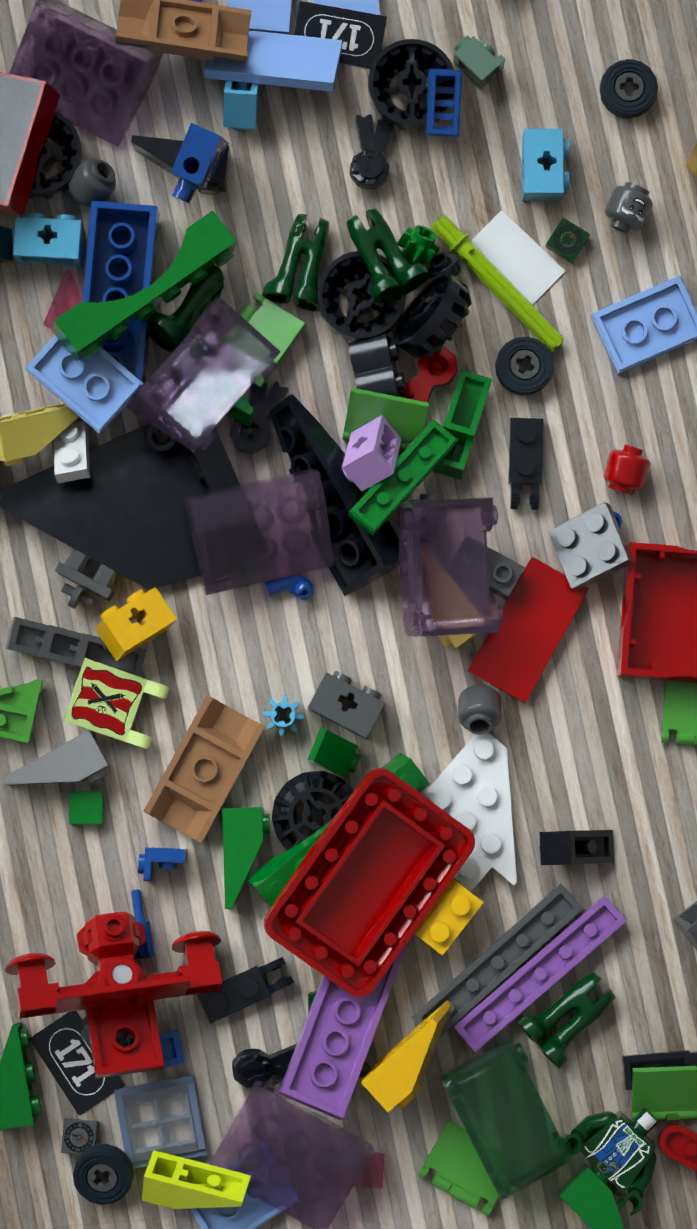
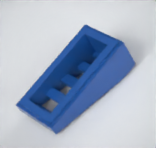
M428 69L426 135L459 137L462 70ZM436 80L454 81V86H436ZM435 93L453 94V100H436ZM434 107H453V113H434ZM434 119L452 120V127L434 126Z

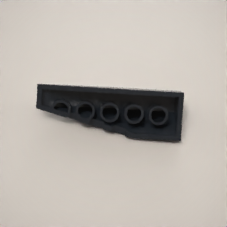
M292 394L269 411L282 451L288 453L291 461L289 472L292 481H297L303 496V499L299 500L303 512L308 511L313 525V529H310L312 539L344 596L386 575L410 558L389 520L372 536L348 516L349 511L365 495L369 488L361 491L354 482L352 483L346 478L342 469L345 453L300 401Z

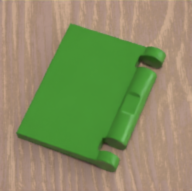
M256 292L253 299L262 305L260 309L257 310L248 304L220 343L229 350L227 356L225 357L217 350L214 352L224 365L262 389L306 324Z
M351 388L342 440L349 441L351 431L353 432L383 415L402 438L399 451L404 452L406 443H412L424 430L429 403Z
M665 681L661 743H668L669 730H677L676 744L697 746V683Z
M697 1066L633 1068L631 1120L644 1108L651 1112L658 1121L697 1120Z
M448 1120L417 1176L424 1179L431 1167L437 1172L430 1184L473 1209L476 1208L481 1197L485 1198L488 1202L483 1207L482 1214L488 1217L518 1160Z

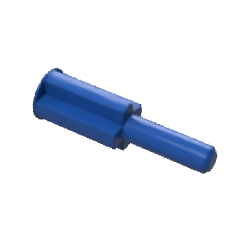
M132 890L134 917L136 921L143 924L146 938L145 944L138 950L135 958H150L155 956L150 921L145 922L141 890Z

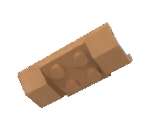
M121 0L115 44L147 48L148 51L211 61L219 59L246 63L252 10L189 0Z
M207 695L143 812L202 843L266 726Z

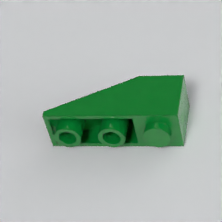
M21 1022L12 1025L0 1061V1131L34 1125L37 1122V1116L42 1114L40 1098L38 1095L33 1096L31 1082H36L34 1063L28 1062L26 1049L31 1047L30 1036L27 1028L22 1029Z

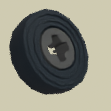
M626 59L616 62L606 70L602 76L599 91L601 101L608 111L615 116L628 119L639 117L651 108L656 100L658 85L656 76L650 67L641 61ZM628 81L632 82L633 87H637V90L633 91L632 96H627L626 91L620 89Z
M528 336L514 338L505 343L498 352L495 362L496 376L501 385L511 393L521 396L533 395L542 390L551 380L554 370L553 356L548 347L538 339ZM526 357L530 359V366L534 369L532 372L526 370L522 374L518 372L519 365L516 362L517 360L523 361Z
M97 1144L85 1149L77 1158L73 1170L74 1186L79 1194L89 1202L99 1205L113 1204L121 1200L130 1190L134 1177L133 1165L128 1155L118 1147L109 1144ZM98 1170L102 1173L105 1171L110 1172L108 1180L106 1178L99 1180L97 1176Z

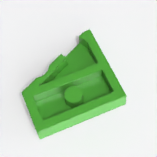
M33 680L29 683L0 689L1 738L30 743L43 686L42 680Z

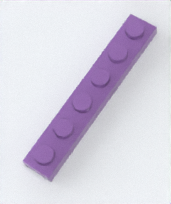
M605 895L602 896L453 1025V1027L474 1052L478 1051L626 922V919Z

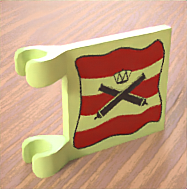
M84 658L63 721L148 749L152 738L130 729L143 692L165 699L168 695L169 687Z

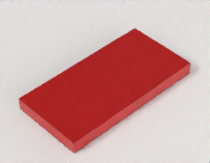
M531 557L467 672L525 704L589 588L584 587L578 591L572 590L566 575Z

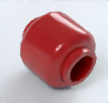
M624 444L623 450L615 449L610 452L603 473L604 479L609 482L608 488L633 495L634 490L643 489L651 463L642 456V449Z

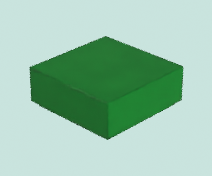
M69 791V824L103 825L104 791Z

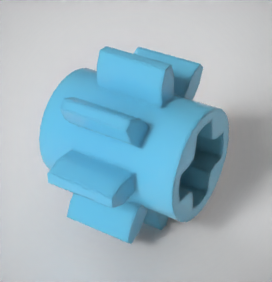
M287 695L283 696L280 703L270 699V704L273 706L271 712H263L264 716L271 717L272 720L268 724L267 729L270 730L277 726L282 737L286 728L290 727L292 731L297 732V728L294 725L295 720L304 719L303 715L295 713V709L300 705L299 701L290 705L287 703ZM280 707L284 711L288 708L292 710L289 714L291 721L287 724L284 721L279 723L275 721L278 717L276 710Z

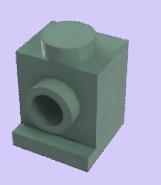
M469 36L464 37L454 49L456 51L454 64L480 90L504 68L505 58L502 55L495 58V52L492 47L484 40L479 42L474 36L472 38Z

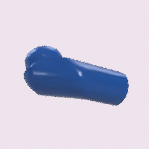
M289 571L264 581L270 597L283 591H288L301 600H307L311 598L314 592L312 582L294 571Z

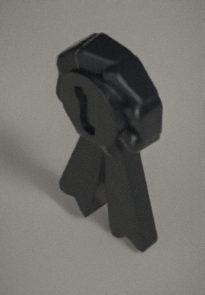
M370 114L366 117L356 115L361 152L352 158L349 175L358 187L374 190L383 185L388 179L389 163L382 155V151L392 132L393 124H385L380 118L375 135H373L372 115Z
M276 381L266 398H264L267 383L261 389L251 382L249 403L254 409L253 424L249 428L234 420L230 429V437L238 450L254 454L267 446L271 433L266 421L270 417L269 411L285 398L289 388L280 387Z
M297 1044L270 1055L260 1049L241 1051L232 1061L234 1080L245 1088L262 1087L272 1075L285 1077Z

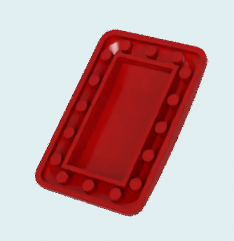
M384 768L374 769L366 775L292 875L264 919L265 932L271 939L355 997L367 996L376 988L475 847L474 835L467 827L391 771Z

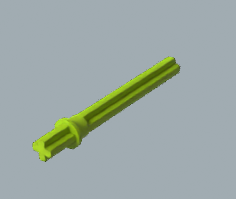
M445 214L433 223L431 229L450 247L448 251L450 253H459L461 260L548 347L549 351L556 350L563 343L564 337L468 239V233L463 234Z

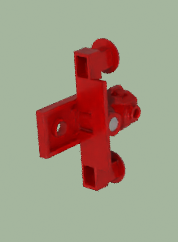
M126 911L95 915L88 919L84 927L77 933L79 952L86 955L87 959L97 966L98 970L85 984L59 987V983L48 984L46 970L52 968L56 962L54 958L43 953L24 954L12 959L6 965L5 972L7 974L18 975L20 988H17L16 999L19 1019L85 1010L96 1079L163 1069L164 1061L153 1000L220 991L223 984L219 961H215L213 947L220 944L221 938L216 933L210 931L190 932L174 941L172 950L178 953H185L186 965L179 966L175 972L146 975L139 964L133 959L146 942L144 926ZM122 1031L129 1032L134 1038L133 1045L129 1047L118 1045L115 1039L116 1034Z

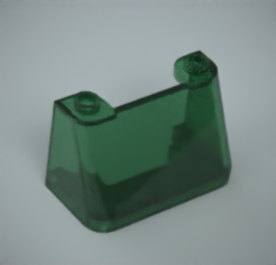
M511 1039L439 1075L501 1201L572 1161L570 1156H565L570 1152L571 1144L567 1141L564 1145H557L558 1139L567 1135H559L523 1064L529 1061L521 1043L519 1042L514 1045Z

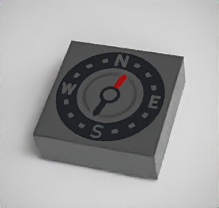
M65 1118L61 1153L81 1155L85 1149L96 1145L98 1121Z

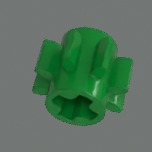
M417 225L414 229L408 227L397 242L398 246L403 248L401 251L403 256L411 265L422 264L423 262L429 265L440 249L438 245L434 244L437 239L436 234L431 229L422 225Z

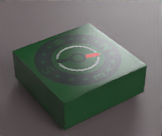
M562 218L545 247L573 264L590 234L567 219Z

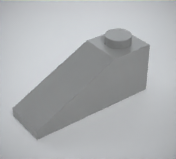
M88 730L1 778L4 785L79 783L85 780L92 784L107 775L105 769L111 766L94 734Z

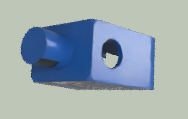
M190 124L171 171L173 175L179 178L172 194L173 197L190 204L197 186L207 190L229 144L222 136L196 124ZM195 163H199L198 171L196 173L191 174V166Z

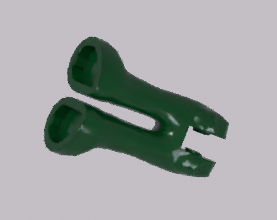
M376 208L366 210V219L370 227L368 230L365 229L363 223L356 215L346 221L350 238L363 258L373 279L374 285L371 288V294L375 303L390 302L399 296L400 290L404 295L408 294L428 280L430 273L423 264L410 265L405 259L389 225ZM377 249L384 253L396 279L391 276L384 266Z
M298 214L289 232L280 270L277 276L264 286L262 296L275 303H289L301 254L305 253L306 260L293 302L303 310L319 312L317 280L328 243L329 221L322 218L319 219L314 233V242L302 239L306 231L308 215Z
M212 266L206 270L208 274L204 279L195 285L191 284L184 300L174 313L168 316L163 313L154 312L147 320L151 327L149 337L158 346L167 352L175 354L206 307L221 296V291L224 288V276L218 266Z
M595 972L578 981L542 1014L538 1016L526 1015L517 1021L526 1035L535 1044H538L563 1017L572 1010H576L575 1016L538 1046L541 1052L558 1069H561L567 1062L566 1049L568 1045L585 1028L596 1021L616 998L611 988L600 995L593 1003L586 996L602 979Z

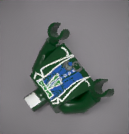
M644 1108L632 1121L622 1111H618L615 1114L606 1111L588 1115L571 1131V1135L558 1139V1146L564 1145L567 1141L571 1144V1150L565 1155L566 1157L581 1152L622 1193L628 1190V1194L618 1201L620 1209L628 1200L633 1204V1211L630 1213V1216L641 1210L643 1205L641 1198L644 1197L653 1179L657 1159L654 1152L655 1145L647 1136L659 1122L651 1112Z

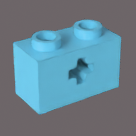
M524 129L522 135V201H561L564 191H569V171H563V159H569V139H563V129ZM542 160H548V165L551 166L550 170H544V166L541 164Z
M25 213L23 218L16 217L13 256L16 262L81 266L84 227L81 220H76L77 217L65 214L57 215V219L44 218V215L40 213ZM52 232L55 238L50 240V244H45L43 238H47L48 233Z

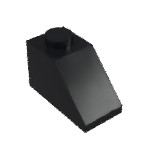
M613 830L539 832L541 865L614 863Z

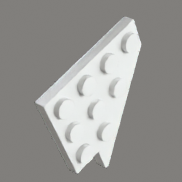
M489 732L486 734H475L423 794V796L467 827L474 835L475 847L454 877L470 892L491 868L495 869L512 885H515L517 882L507 748Z

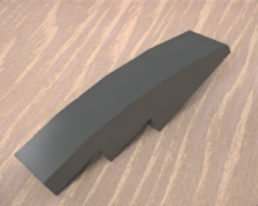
M13 617L5 649L79 668L82 667L84 658L139 677L147 651L146 649L138 648L119 661H116L100 637L45 625L19 617Z

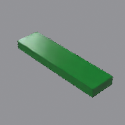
M433 419L397 458L394 474L374 484L349 511L348 516L374 536L456 446L458 439Z

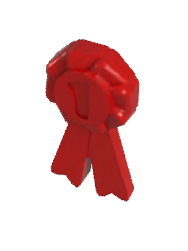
M443 346L442 350L434 352L432 357L420 358L418 361L419 374L406 383L407 391L402 392L403 398L428 402L434 387L450 384L458 373V363L455 354Z

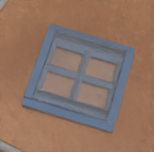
M193 1075L114 1090L124 1152L131 1160L133 1169L147 1167L153 1150L186 1159L208 1155Z

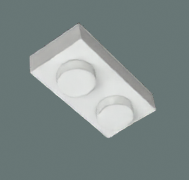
M85 421L73 422L54 438V473L58 483L90 478L89 431Z

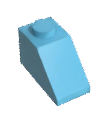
M226 81L223 127H230L239 131L256 129L260 84Z

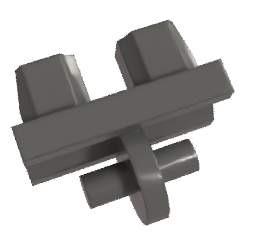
M76 550L70 554L64 564L59 562L55 569L59 575L78 584L74 588L65 583L61 592L71 597L68 606L75 609L79 602H82L90 607L95 598L86 594V589L111 601L115 594L111 589L114 586L117 572L101 564L93 579L83 575L91 559Z

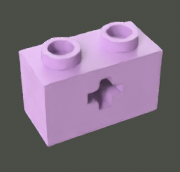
M383 415L350 434L342 469L346 478L350 482H354L361 491L394 474L402 438Z

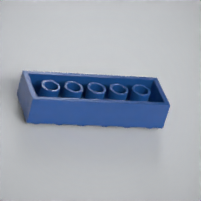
M91 201L82 302L99 303L119 300L134 295L154 283L160 218L157 206ZM150 317L142 322L138 319L128 325L129 330L117 340L109 338L101 344L106 352L144 384V387L127 406L143 407L150 331L147 320Z

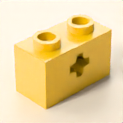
M156 587L146 593L143 589H140L126 599L128 604L120 609L117 605H114L100 615L102 620L95 630L116 661H119L169 630L177 621L176 616ZM137 619L138 622H135L133 624L130 622Z

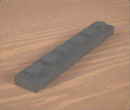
M560 883L411 1017L419 1025L448 1000L452 1006L441 1032V1037L583 909L582 906Z

